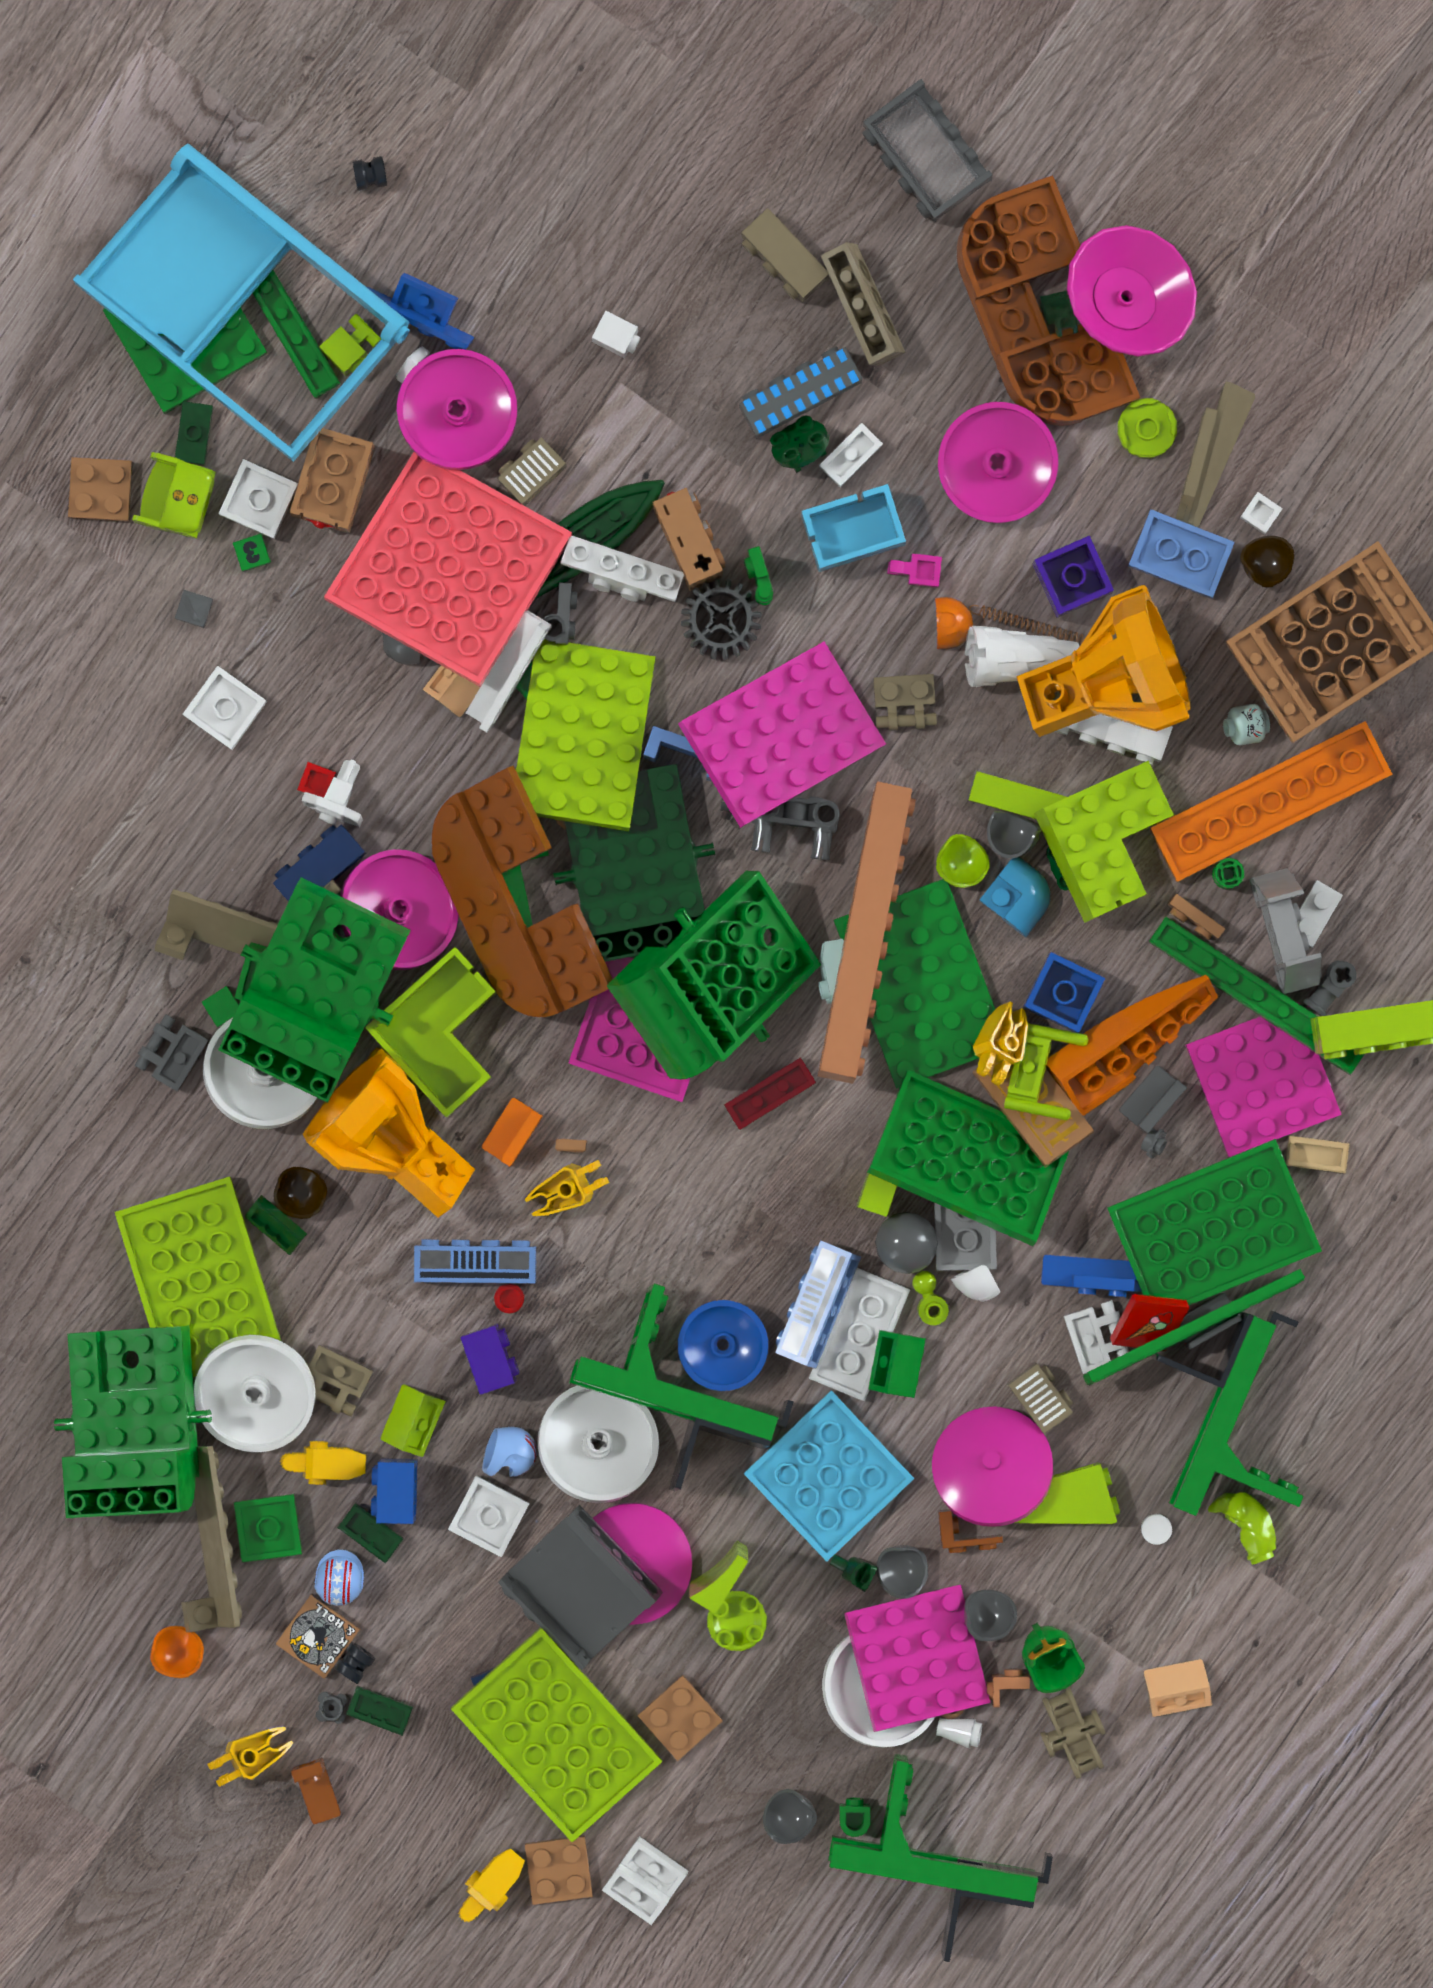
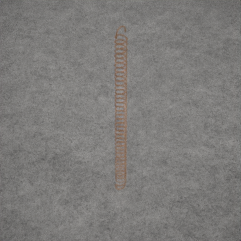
M971 605V606L969 607L970 612L973 613V612L971 611V607H972V606H978V605ZM983 605L979 614L973 613L975 615H980L983 610V618H985L989 610L988 620L991 619L994 613L995 622L1000 613L999 623L1002 622L1005 616L1006 625L1011 616L1010 626L1013 625L1016 618V628L1018 627L1022 619L1021 630L1024 628L1026 621V631L1029 630L1033 622L1032 633L1035 631V628L1038 624L1037 634L1040 633L1043 627L1044 636L1049 627L1048 636H1051L1054 630V637L1056 638L1060 630L1059 640L1062 639L1064 633L1065 640H1067L1071 633L1070 641H1073L1076 636V642H1079L1082 636L1081 644L1083 642V634L1080 635L1077 641L1078 633L1076 632L1072 638V630L1069 632L1068 636L1067 629H1065L1061 635V627L1058 629L1056 633V626H1054L1050 633L1051 625L1049 624L1045 630V622L1041 625L1039 630L1040 622L1038 621L1034 627V619L1031 621L1028 627L1029 618H1027L1023 624V616H1021L1017 624L1018 615H1015L1012 621L1013 615L1012 613H1010L1007 619V611L1004 612L1001 618L1002 611L999 610L996 616V608H994L990 615L991 607H988L985 613V605Z

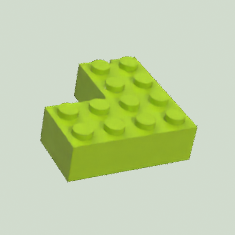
M1149 760L1034 813L1084 923L1147 894L1122 839L1174 815Z
M456 947L448 952L384 1010L394 1015L388 1027L376 1020H373L365 1027L446 1118L492 1078L453 1032L492 998L496 991L478 971L474 975L471 973L474 966Z
M1433 1000L1310 1018L1316 1054L1324 1053V1059L1345 1057L1346 1050L1354 1049V1054L1358 1055L1433 1044Z

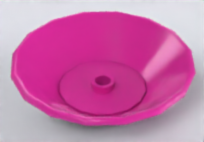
M1128 225L1102 229L1082 242L1069 264L1067 291L1074 315L1092 338L1112 351L1137 357L1162 353L1183 339L1195 318L1197 290L1191 269L1172 244L1152 231ZM1121 295H1125L1128 298V302L1124 301Z

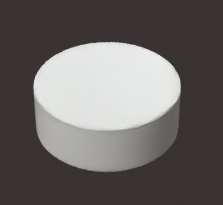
M1151 1514L1143 1520L1141 1533L1146 1541L1159 1545L1165 1543L1170 1538L1172 1526L1165 1516Z

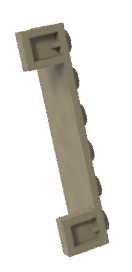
M173 889L170 895L166 922L158 937L154 951L183 960L194 938L241 955L245 944L249 946L251 942L267 947L278 924L253 917L246 912H239L224 907L217 902H210L195 897L188 892Z
M198 1446L200 1477L195 1478L194 1496L209 1597L181 1602L186 1632H195L215 1627L236 1628L240 1627V1619L242 1618L241 1605L236 1600L235 1593L237 1577L232 1571L230 1561L233 1557V1550L230 1542L227 1541L226 1535L228 1518L222 1509L221 1502L224 1491L217 1476L219 1459L217 1453L213 1450V1446Z

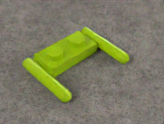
M1028 1023L1023 1060L1014 1063L1004 1108L1068 1120L1071 1116L1068 1108L1037 1102L1052 1045L1051 1042L1054 1040L1086 1046L1089 1040L1086 1034Z

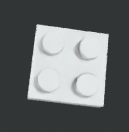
M243 459L218 514L275 539L296 493L298 483Z
M217 666L182 715L233 750L267 701Z
M476 1475L448 1530L502 1557L529 1502Z

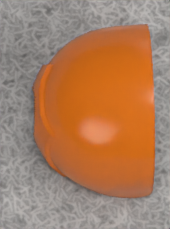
M950 597L935 598L937 649L958 647L966 641L968 630L973 626L971 612L965 604L957 599Z
M169 1626L159 1631L155 1636L150 1660L154 1669L160 1674L173 1678H186L200 1668L204 1646L202 1640L195 1632H186L185 1627Z

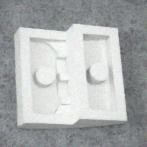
M639 1836L602 1891L652 1925L689 1871Z

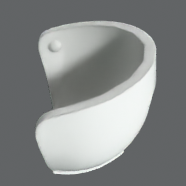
M985 1265L978 1266L972 1270H965L951 1278L955 1287L973 1300L985 1302L1000 1293L992 1274Z

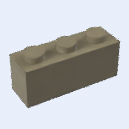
M769 208L741 232V238L744 240L741 244L751 256L757 254L764 261L762 264L764 270L772 278L778 276L785 283L782 288L793 300L798 297L803 303L829 279L828 271Z

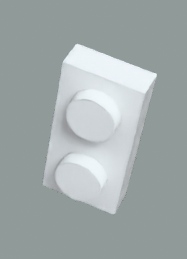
M861 423L819 467L841 487L883 443Z
M1318 880L1315 881L1299 908L1301 920L1297 922L1300 933L1305 932L1311 948L1316 943L1343 896Z

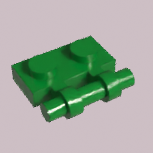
M760 546L748 549V558L744 559V566L748 578H754L757 585L755 600L759 605L767 606L772 602L773 589Z

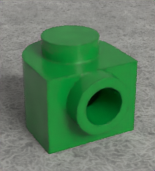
M850 1797L846 1798V1803H839V1821L841 1829L845 1834L851 1837H859L869 1829L870 1804H864V1798Z

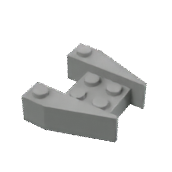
M1286 868L1249 879L1257 908L1261 907L1276 965L1273 967L1280 992L1287 994L1319 985L1320 978H1322L1321 953L1306 956L1305 951L1309 950V943L1305 932L1300 933L1297 922L1301 920L1300 910L1297 903L1292 904L1291 902L1292 898L1304 894V891L1296 881L1294 874H1291Z

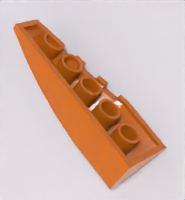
M1207 975L1163 990L1095 1025L1083 1033L1089 1039L1086 1046L1066 1045L1048 1058L1046 1067L1079 1112L1085 1116L1128 1086L1136 1078L1134 1073L1145 1062L1150 1065L1157 1058L1155 1053L1166 1042L1171 1044L1178 1037L1179 1029L1185 1023L1191 1024L1218 998V995Z

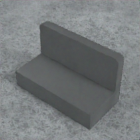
M1155 1066L1119 1108V1111L1145 1134H1148L1187 1087L1179 1080H1175L1160 1066Z
M1223 1292L1188 1312L1179 1327L1230 1303L1226 1293ZM1236 1314L1183 1340L1186 1348L1192 1349L1241 1321L1242 1318L1240 1314Z

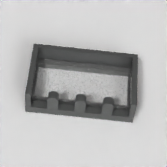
M922 79L918 80L863 121V127L866 130L862 134L872 147L877 144L883 152L880 156L881 160L890 171L895 169L901 178L898 180V183L907 195L910 193L914 194L919 201L915 205L925 219L931 217L936 222L937 219L983 185L992 181V173L986 171L980 163L976 152L972 147L969 148L960 136L959 129L943 113V108L926 90Z

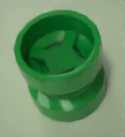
M1233 858L1221 860L1212 870L1214 883L1222 889H1232L1238 886L1244 878L1242 864Z

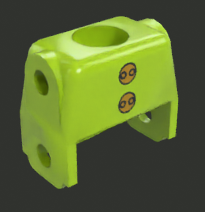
M152 452L150 458L157 462L149 475L144 489L140 516L133 515V522L160 531L172 532L197 539L202 529L213 491L216 472L187 463L178 458Z

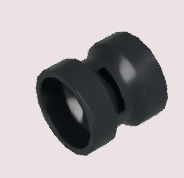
M382 156L373 157L371 162H364L362 159L353 161L358 191L366 190L373 184L377 187L387 186Z
M351 1641L346 1648L347 1653L345 1657L339 1659L334 1668L343 1676L358 1684L363 1678L365 1668L370 1667L376 1658L363 1647Z

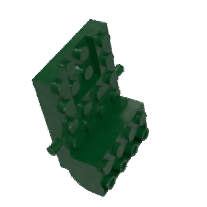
M677 764L638 771L629 831L565 821L572 864L571 870L553 873L554 878L566 876V878L555 880V885L573 882L576 886L581 911L605 962L637 956L646 947L666 948L680 935L683 929L674 916L677 910L685 908L692 920H695L705 911L696 867L698 858L715 855V850L703 852L702 850L714 848L713 843L695 846L690 837Z

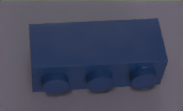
M342 824L339 827L335 825L330 826L320 835L323 840L315 847L311 844L308 845L297 855L300 858L298 862L292 867L286 864L275 874L277 880L273 884L288 902L301 877L320 887H325L330 881H335L367 854Z

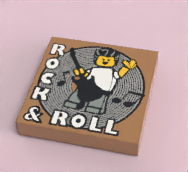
M311 1594L276 1645L325 1679L360 1628Z

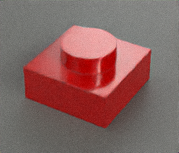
M307 762L297 790L324 798L333 777H336L337 773Z

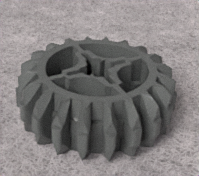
M719 579L714 580V589H710L708 582L703 583L705 590L703 594L699 589L694 588L693 594L697 597V600L695 601L689 597L685 600L688 605L692 606V609L684 608L681 611V614L684 616H690V619L681 621L682 627L691 626V629L684 633V637L690 638L695 636L690 646L695 648L701 643L703 646L700 649V655L702 656L706 654L708 648L712 649L711 659L714 660L717 657V651H723V660H728L727 650L731 649L735 657L740 656L739 649L737 648L739 645L748 651L750 646L745 641L746 638L751 641L757 640V636L750 632L751 629H761V624L753 622V619L761 618L762 613L758 611L752 612L751 610L756 608L759 603L756 600L750 603L747 602L752 596V592L749 590L742 596L740 592L743 584L741 583L737 584L735 590L730 589L732 585L731 579L726 580L725 588L720 587ZM723 595L735 599V601L726 607H718L709 598ZM702 605L711 619L700 632L696 624V615ZM741 607H743L747 618L746 626L742 633L736 629L732 622L733 616ZM713 610L721 616L729 612V618H727L729 628L722 623L714 626L713 621H716V617H713ZM722 631L734 640L728 643H715L707 638L716 632Z

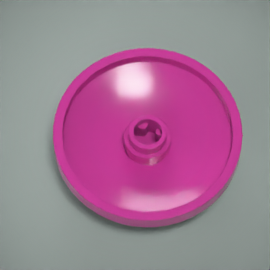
M450 349L424 358L408 373L398 394L397 418L405 441L420 458L440 468L465 470L489 462L507 445L516 426L517 399L510 379L493 360L474 351Z
M990 402L967 410L950 425L940 445L938 472L945 493L958 509L980 521L1006 523L1021 519L1032 513L1048 497L1057 477L1058 452L1048 427L1033 412L1012 403Z
M401 849L376 853L354 868L341 890V897L411 930L392 970L413 969L432 961L446 949L456 931L459 914L437 866L432 860L419 853ZM341 925L345 936L349 937L351 935L350 929L345 925Z
M983 1407L959 1416L942 1432L933 1452L932 1474L940 1498L958 1517L980 1526H1005L1027 1517L1042 1503L1049 1491L1053 1478V1458L1047 1438L1041 1429L1027 1416L1008 1408Z
M641 1503L614 1505L595 1515L593 1519L663 1591L658 1600L650 1608H646L629 1625L648 1623L671 1611L685 1594L692 1573V1553L687 1537L681 1527L662 1510Z

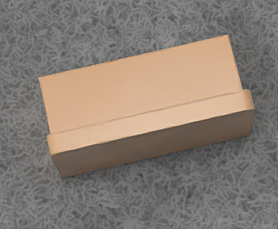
M442 665L423 688L427 694L439 701L458 717L464 714L480 689L479 686Z
M1199 1659L1144 1671L1153 1717L1212 1706L1210 1686L1203 1660Z

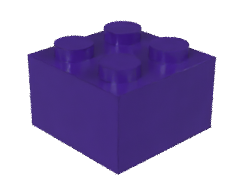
M1090 535L1041 556L1032 563L1056 618L1111 595L1114 591Z
M494 1324L460 1337L480 1395L511 1385L517 1381L515 1376L519 1375L520 1371L515 1357L509 1358L506 1347L510 1345V1341L505 1328L499 1329L498 1324Z

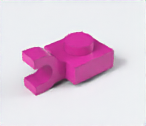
M912 553L910 562L890 560L888 562L887 574L908 575V585L938 588L942 557Z

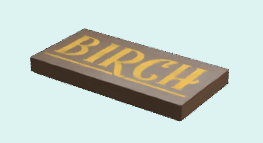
M1014 1064L1010 1065L1006 1079L1000 1086L991 1082L994 1066H992L990 1072L985 1077L976 1073V1068L973 1071V1075L1045 1168L1094 1133L1093 1128L1047 1069L1045 1070L1037 1102L1068 1108L1071 1112L1068 1120L1004 1108Z

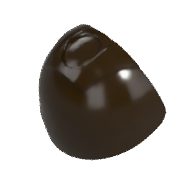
M1279 536L1256 538L1249 542L1240 554V560L1247 576L1254 583L1265 588L1273 587L1286 579L1292 571L1295 559L1292 545L1286 539Z
M291 1167L284 1170L277 1180L273 1195L276 1207L285 1215L298 1219H308L322 1210L327 1196V1186L322 1177L313 1170L304 1167Z

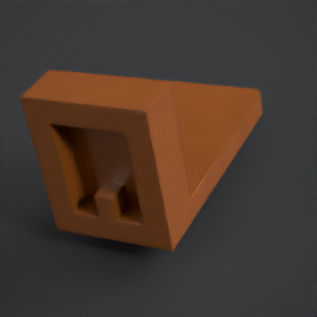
M950 1509L938 1510L941 1546L943 1549L948 1548L949 1553L966 1552V1546L978 1545L979 1550L996 1549V1543H1003L1001 1534L954 1539V1534H959L958 1517L952 1516Z
M323 1757L293 1767L291 1773L294 1782L299 1783L312 1823L318 1824L340 1816L341 1811Z

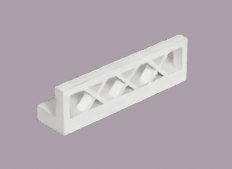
M528 610L524 612L516 630L466 711V714L481 722L479 728L486 733L495 725L552 626Z

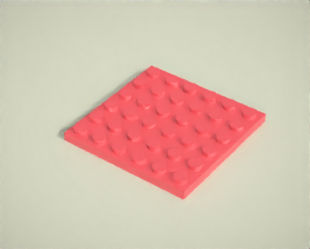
M413 452L324 598L329 603L481 687L516 630L524 612L532 604L566 548L569 538L573 535L569 530L461 470H449L434 466Z

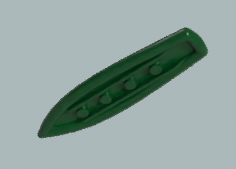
M663 480L642 481L605 492L588 501L557 524L572 532V535L615 550L648 517L653 509V502L658 500L665 482ZM564 551L535 599L557 588L559 583H565L583 572L561 564Z

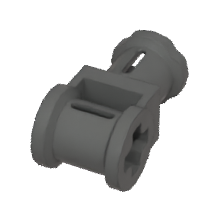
M1337 960L1332 962L1326 970V975L1320 981L1319 987L1309 999L1305 998L1303 1003L1318 1015L1326 1016V1010L1336 997L1339 998L1347 987L1354 984L1357 975L1354 966L1345 961ZM1337 968L1342 970L1346 968L1345 975L1348 976L1346 980L1339 979L1336 981L1338 975L1335 973V970Z

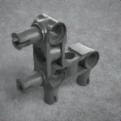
M810 796L809 799L794 797L776 807L771 814L762 815L752 821L755 827L751 851L759 852L760 840L762 839V852L770 853L772 828L776 824L811 828L814 831V840L810 858L819 859L820 847H822L821 860H830L832 834H836L838 830L840 816L838 806L832 801ZM721 802L720 811H730L725 802ZM823 806L830 807L834 811V819L827 823L822 822L817 816V811Z

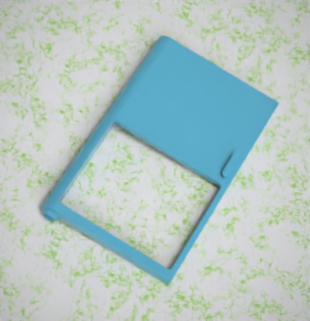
M186 144L172 159L170 164L172 170L82 274H77L73 281L84 292L294 462L396 342L400 344L405 340L410 332L407 328L409 321L193 146ZM290 250H293L386 326L382 330L380 342L293 443L287 445L192 368L191 364Z

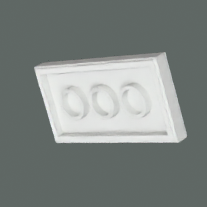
M857 1268L817 1368H812L809 1379L865 1401L869 1392L868 1387L879 1330L894 1331L910 1289Z

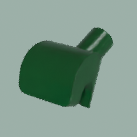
M835 1554L830 1562L831 1566L843 1571L842 1577L863 1592H866L877 1571L876 1565L857 1557H851L848 1561Z

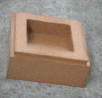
M556 1139L555 1149L557 1151L585 1152L587 1140Z

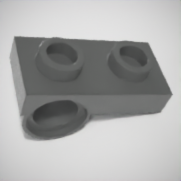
M559 583L558 612L543 618L548 623L552 621L559 622L563 627L561 634L556 637L546 634L544 639L549 642L568 645L569 639H575L576 621H570L571 609L577 608V591H572L571 583Z

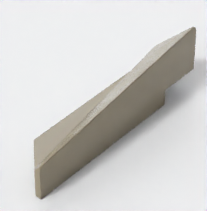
M1225 381L1222 386L1217 409L1205 408L1175 519L1199 527L1255 400L1254 393Z

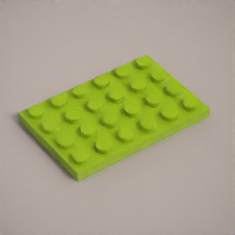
M546 639L542 641L533 658L516 767L517 774L537 817L629 831L656 656L569 642L568 645L549 642Z
M231 1176L115 1212L149 1327L190 1326L193 1377L197 1376L200 1366L207 1355L218 1345L229 1339L245 1335H261L281 1341Z
M542 1627L536 1630L451 1706V1710L571 1842L575 1841L662 1763V1759Z

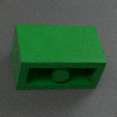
M879 1330L868 1389L891 1395L915 1398L926 1339L908 1334Z

